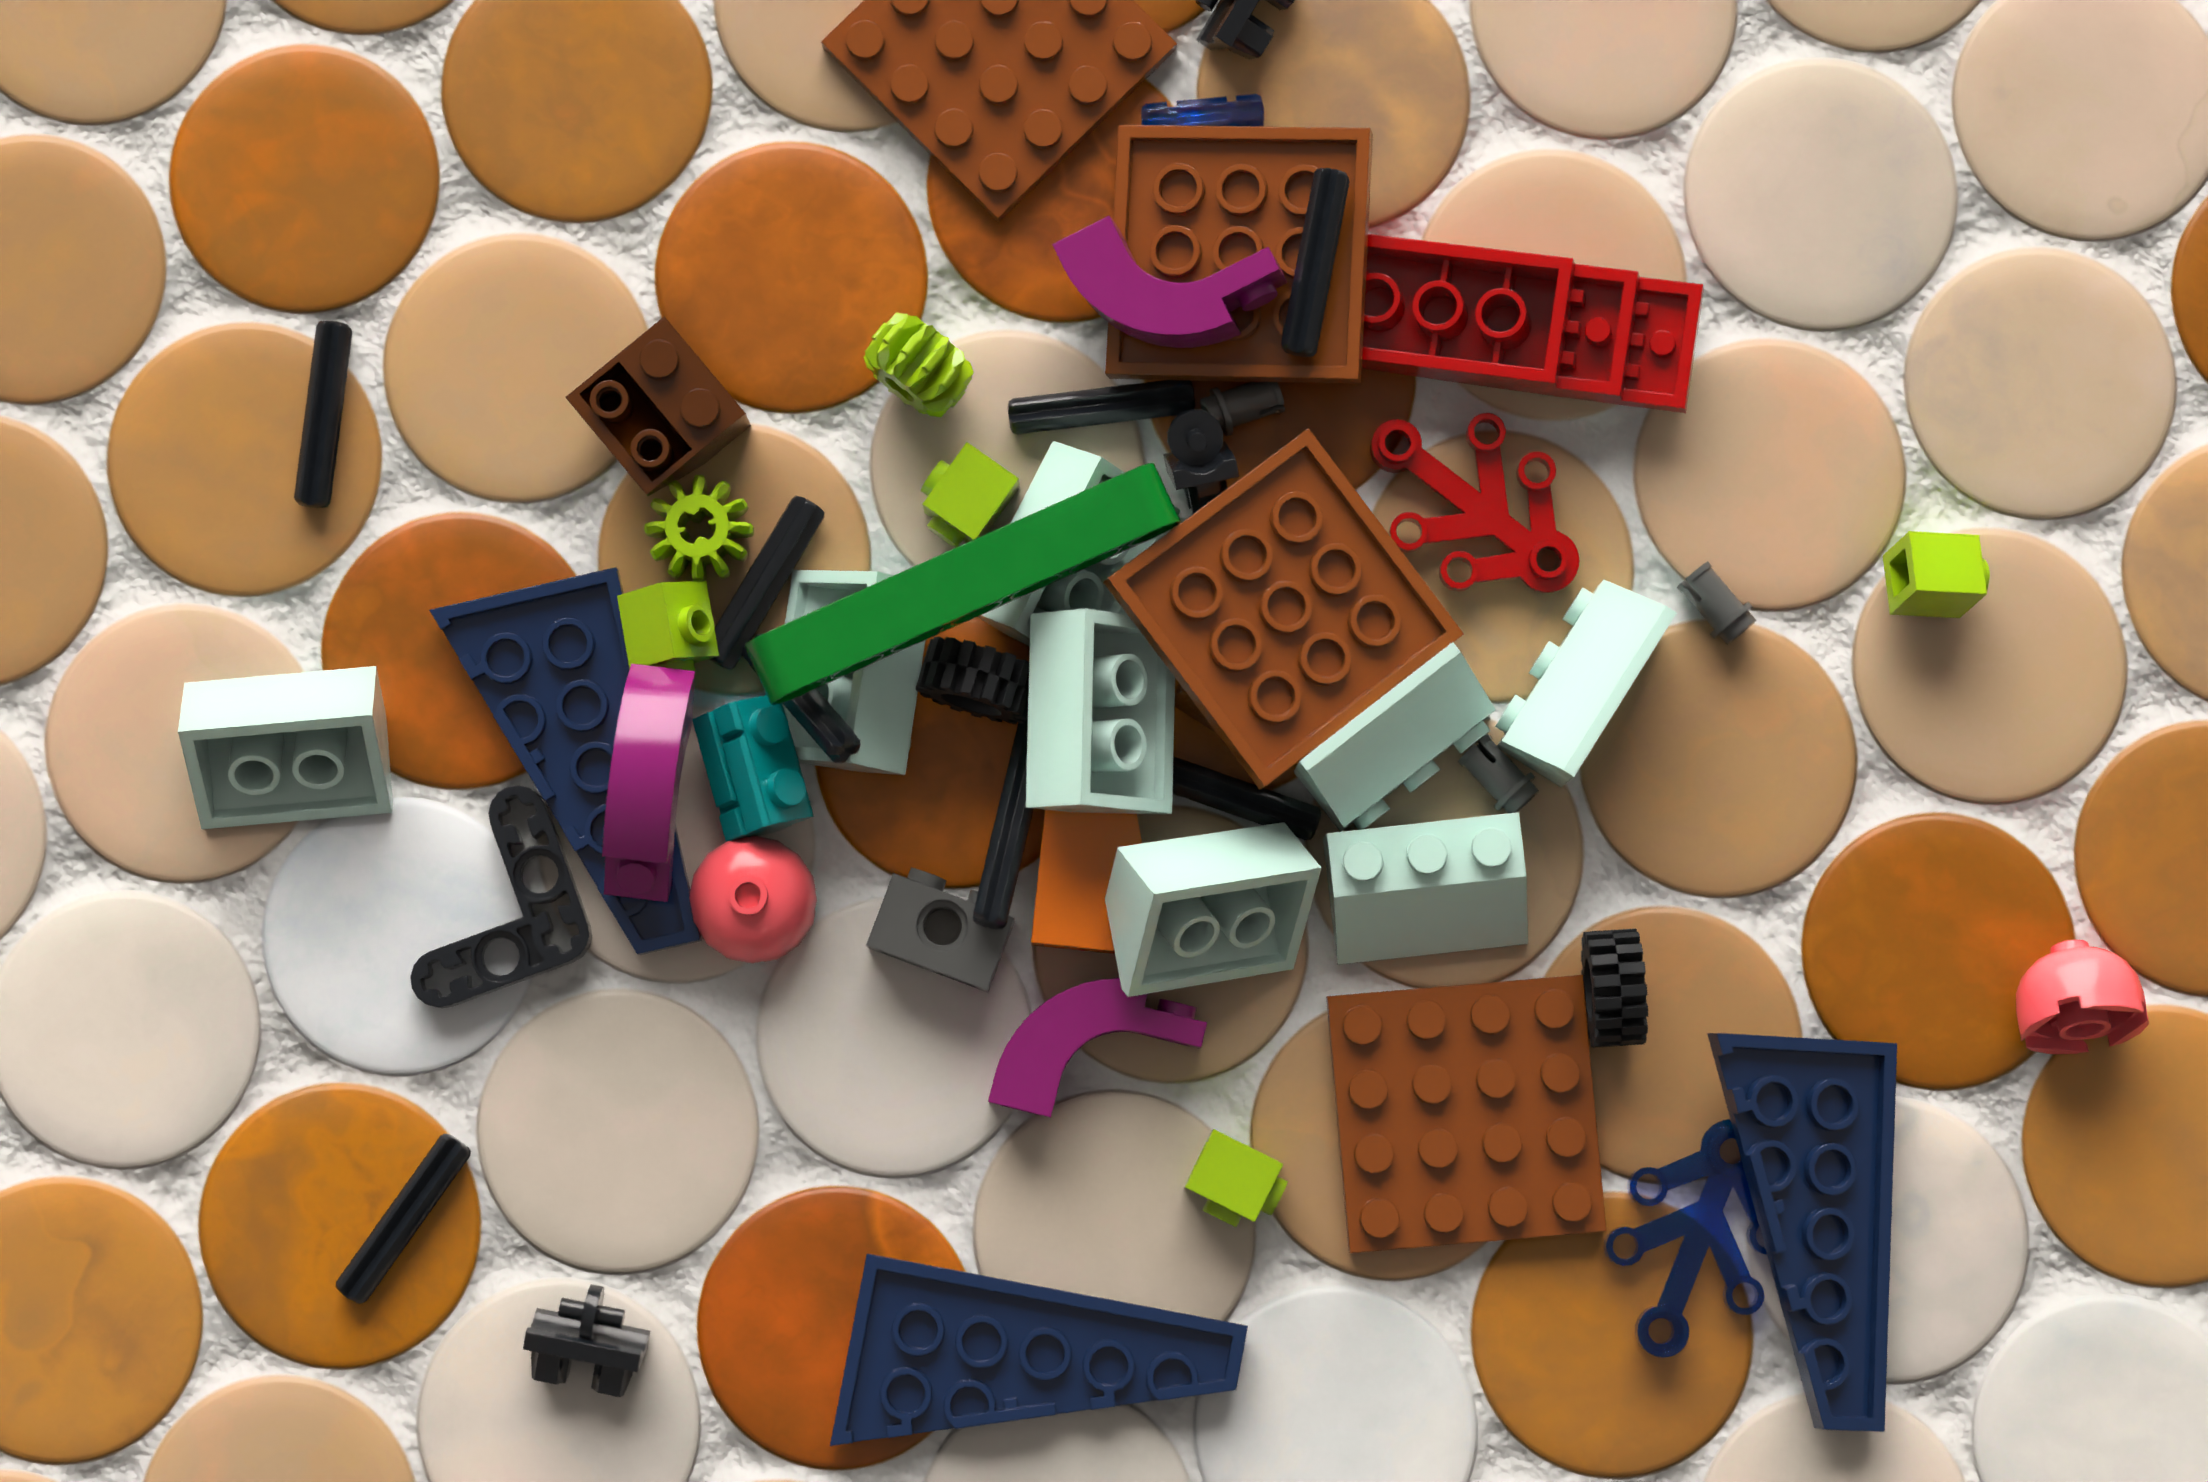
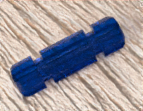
M1258 94L1237 95L1235 101L1227 102V97L1176 101L1175 107H1167V102L1147 103L1141 109V125L1263 127L1265 121L1263 100Z

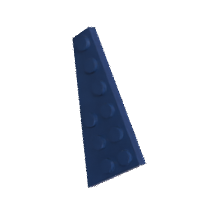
M617 567L429 610L459 657L469 677L473 680L536 788L548 804L571 846L577 852L636 953L643 955L702 941L698 928L693 921L689 899L690 885L676 823L672 887L668 902L604 894L605 857L602 856L608 783L619 711L629 673L617 596L624 594Z
M1707 1033L1813 1426L1823 1430L1885 1432L1897 1043Z
M867 1253L830 1446L1083 1410L1103 1409L1141 1402L1233 1391L1237 1388L1248 1326Z

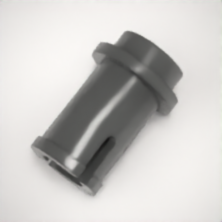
M1248 382L1222 392L1218 387L1210 389V396L1200 399L1201 410L1211 413L1218 420L1226 437L1233 435L1234 427L1285 411L1284 399L1278 382Z
M1707 561L1680 583L1677 589L1685 594L1714 628L1710 635L1714 639L1720 636L1728 645L1757 620L1749 612L1753 606L1749 602L1743 605Z
M1486 734L1478 741L1479 744L1477 746L1474 744L1458 760V763L1464 766L1497 801L1494 805L1497 811L1504 808L1507 813H1517L1539 792L1532 783L1535 776L1531 772L1525 776L1492 741V737Z

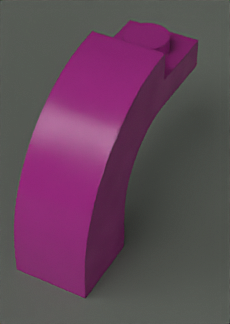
M1110 216L1052 244L1071 282L1103 319L1131 337L1159 346L1194 348L1216 344L1236 337L1241 332L1231 311L1242 307L1243 311L1257 309L1269 303L1278 295L1276 288L1288 283L1269 247L1198 281L1176 283L1158 279L1146 273L1136 264L1120 229Z
M631 664L617 722L606 801L602 856L605 857V895L668 902L672 887L674 834L679 785L693 719L695 671Z
M1120 978L1100 979L1077 985L1047 1000L1018 1027L1007 1043L999 1060L988 1102L1051 1118L1064 1069L1072 1056L1089 1041L1105 1034L1129 1032L1200 1049L1207 1022L1195 1019L1196 1007L1179 1002L1160 999L1157 1010L1145 1007L1148 994L1127 997L1121 988Z

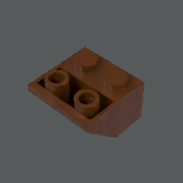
M665 316L565 397L647 496L703 466L751 426L743 409Z

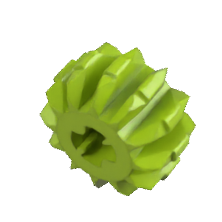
M895 313L871 337L873 340L865 350V356L863 357L867 368L873 372L875 379L888 388V392L899 397L905 405L909 404L914 407L920 414L942 417L966 393L965 390L972 380L974 373L971 363L965 359L964 353L956 348L949 341L948 337L936 331L933 325L925 324L917 316Z
M703 475L694 476L692 482L693 494L687 496L678 481L671 482L669 489L676 502L671 506L662 499L654 498L650 504L651 508L658 515L666 518L665 521H652L644 526L647 536L665 538L650 550L651 556L655 561H660L674 555L668 567V574L674 579H678L684 573L689 563L692 564L691 574L693 581H705L706 565L713 564L716 573L721 579L729 577V568L722 558L729 554L734 559L743 562L748 557L746 549L734 542L733 538H749L754 535V527L751 523L734 521L744 515L749 509L746 501L741 498L724 505L731 491L730 485L725 481H720L710 496H707V482ZM705 516L711 517L712 519L708 521V524L714 535L709 540L699 536L693 544L687 542V540L691 539L690 534L685 528L688 521L700 523Z

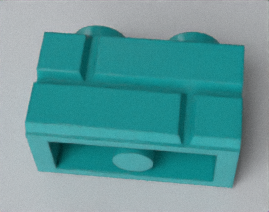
M767 695L727 703L711 712L692 719L715 805L720 810L719 819L726 842L754 835L770 834L814 817L783 703L771 705Z

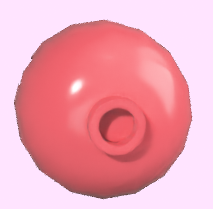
M755 835L725 842L709 852L693 875L689 897L693 921L706 944L728 959L752 964L778 960L798 947L813 926L817 903L813 875L799 854L778 840Z
M2067 940L2053 945L2050 948V954L2038 959L2022 976L2016 992V1013L2021 1041L2025 1039L2026 1047L2035 1052L2046 1054L2089 1052L2088 1045L2083 1040L2096 1039L2106 1035L2109 1047L2141 1034L2149 1025L2144 991L2137 973L2120 956L2103 948L2089 947L2088 942L2084 940Z

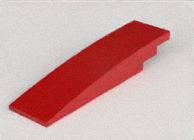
M1368 234L1362 369L1571 399L1686 413L1704 286L1697 283L1640 277L1638 271L1575 264L1573 258Z

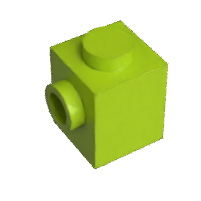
M966 442L953 462L949 465L941 460L921 487L920 491L928 496L922 504L924 513L932 518L927 524V528L955 548L963 540L970 542L987 534L1020 488L1019 478Z
M1908 531L1882 556L1890 615L1961 618L1987 595L1990 571L1987 561L1982 558L1979 535Z
M707 581L660 582L617 596L629 670L631 664L695 671L694 663L719 656Z
M1213 1129L1184 1188L1207 1199L1202 1211L1237 1228L1241 1217L1255 1222L1260 1211L1272 1216L1288 1181L1278 1176L1283 1163Z

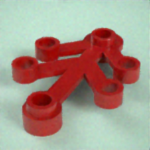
M1481 413L1475 416L1466 431L1467 442L1475 451L1480 492L1422 448L1421 435L1411 423L1401 419H1393L1384 422L1376 429L1370 443V453L1373 461L1379 468L1390 473H1400L1408 470L1462 512V514L1423 518L1414 512L1399 514L1389 528V535L1402 552L1411 553L1417 551L1423 544L1489 536L1495 537L1513 551L1512 553L1477 559L1465 551H1454L1448 554L1439 568L1440 580L1446 588L1452 591H1464L1474 583L1520 578L1527 587L1534 591L1554 593L1564 589L1573 581L1579 569V553L1574 542L1567 535L1556 530L1550 486L1556 476V465L1548 454L1539 451L1528 453L1522 458L1516 470L1519 484L1527 490L1529 531L1509 515L1500 449L1505 439L1506 428L1504 422L1497 415ZM1480 423L1493 425L1498 433L1497 440L1491 444L1479 442L1474 434L1475 427ZM1394 433L1402 434L1408 440L1409 449L1401 455L1392 454L1385 446V439ZM1532 461L1544 464L1548 471L1547 479L1541 483L1530 481L1525 475V466ZM1406 521L1415 523L1420 529L1419 540L1414 543H1404L1397 536L1398 525ZM1544 549L1554 551L1559 557V567L1550 572L1542 570L1536 561L1537 553ZM1455 560L1467 563L1471 571L1470 578L1465 582L1453 581L1447 573L1449 563Z

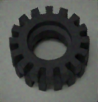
M934 637V639H930L915 689L923 697L931 698L933 702L939 705H949L950 709L958 712L966 711L971 713V716L978 718L984 716L996 722H1002L1003 720L1010 724H1017V722L1025 723L1028 717L1029 662L1016 659V655L1008 652H998L994 647L987 645L985 647L978 646L972 641L964 640V642H960L950 637L945 639Z
M1636 928L1584 932L1581 942V962L1583 966L1581 975H1583L1588 1037L1591 1047L1642 1045L1646 1043V1034H1648L1646 1019L1648 1017V1005L1646 1003V996L1648 994L1647 984H1645V962L1642 960L1643 948L1642 943H1640L1639 932H1637Z

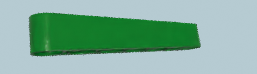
M1148 463L772 629L746 643L745 648L770 704H781L1173 529L1181 521L1155 464Z

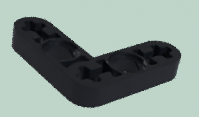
M517 785L507 787L498 792L491 801L488 812L490 825L523 917L434 949L421 956L413 966L410 979L412 989L417 998L426 1005L438 1008L454 1007L571 964L582 958L590 948L592 940L591 925L549 808L543 797L528 787ZM518 798L525 806H535L536 814L531 815L527 819L532 838L537 840L546 833L549 844L528 847L514 857L511 846L522 845L524 842L518 828L513 824L504 825L502 816L511 812L509 802ZM536 857L550 858L558 868L557 883L545 893H534L527 889L523 882L524 867L530 860ZM567 893L570 905H560L557 907L563 922L567 925L577 924L579 934L571 938L572 949L563 953L558 945H547L545 941V936L554 931L549 912L543 911L535 917L532 906L534 904L552 903ZM505 938L511 940L517 946L520 955L519 962L514 971L509 974L494 975L485 965V950L491 942L496 939ZM471 948L472 966L477 975L482 979L483 984L472 988V976L466 975L449 983L451 994L443 997L437 989L427 990L425 980L433 976L432 965L440 961L445 969H456L467 965L460 953Z

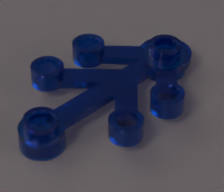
M1730 1119L1719 1121L1707 1129L1701 1139L1698 1152L1658 1169L1652 1167L1637 1169L1629 1177L1627 1189L1633 1201L1640 1205L1653 1206L1664 1200L1668 1190L1707 1176L1697 1202L1636 1228L1617 1227L1611 1230L1604 1240V1251L1608 1259L1617 1265L1629 1266L1638 1262L1644 1252L1684 1236L1657 1305L1645 1309L1639 1315L1635 1324V1337L1639 1346L1645 1352L1657 1357L1674 1356L1687 1344L1689 1325L1682 1313L1708 1247H1710L1725 1282L1723 1300L1728 1309L1737 1314L1749 1315L1759 1310L1764 1301L1763 1287L1756 1279L1750 1276L1723 1213L1733 1186L1750 1221L1746 1232L1747 1242L1755 1252L1767 1255L1766 1249L1756 1239L1759 1223L1742 1160L1740 1158L1736 1163L1729 1164L1720 1156L1722 1143L1727 1139L1736 1140ZM1645 1174L1653 1175L1659 1182V1191L1651 1199H1644L1637 1192V1181ZM1626 1233L1634 1239L1636 1248L1632 1256L1621 1259L1613 1251V1241L1620 1234ZM1740 1283H1748L1752 1286L1755 1293L1754 1301L1745 1308L1737 1306L1732 1297L1734 1288ZM1658 1318L1666 1319L1672 1329L1669 1339L1663 1343L1654 1342L1649 1335L1650 1324Z

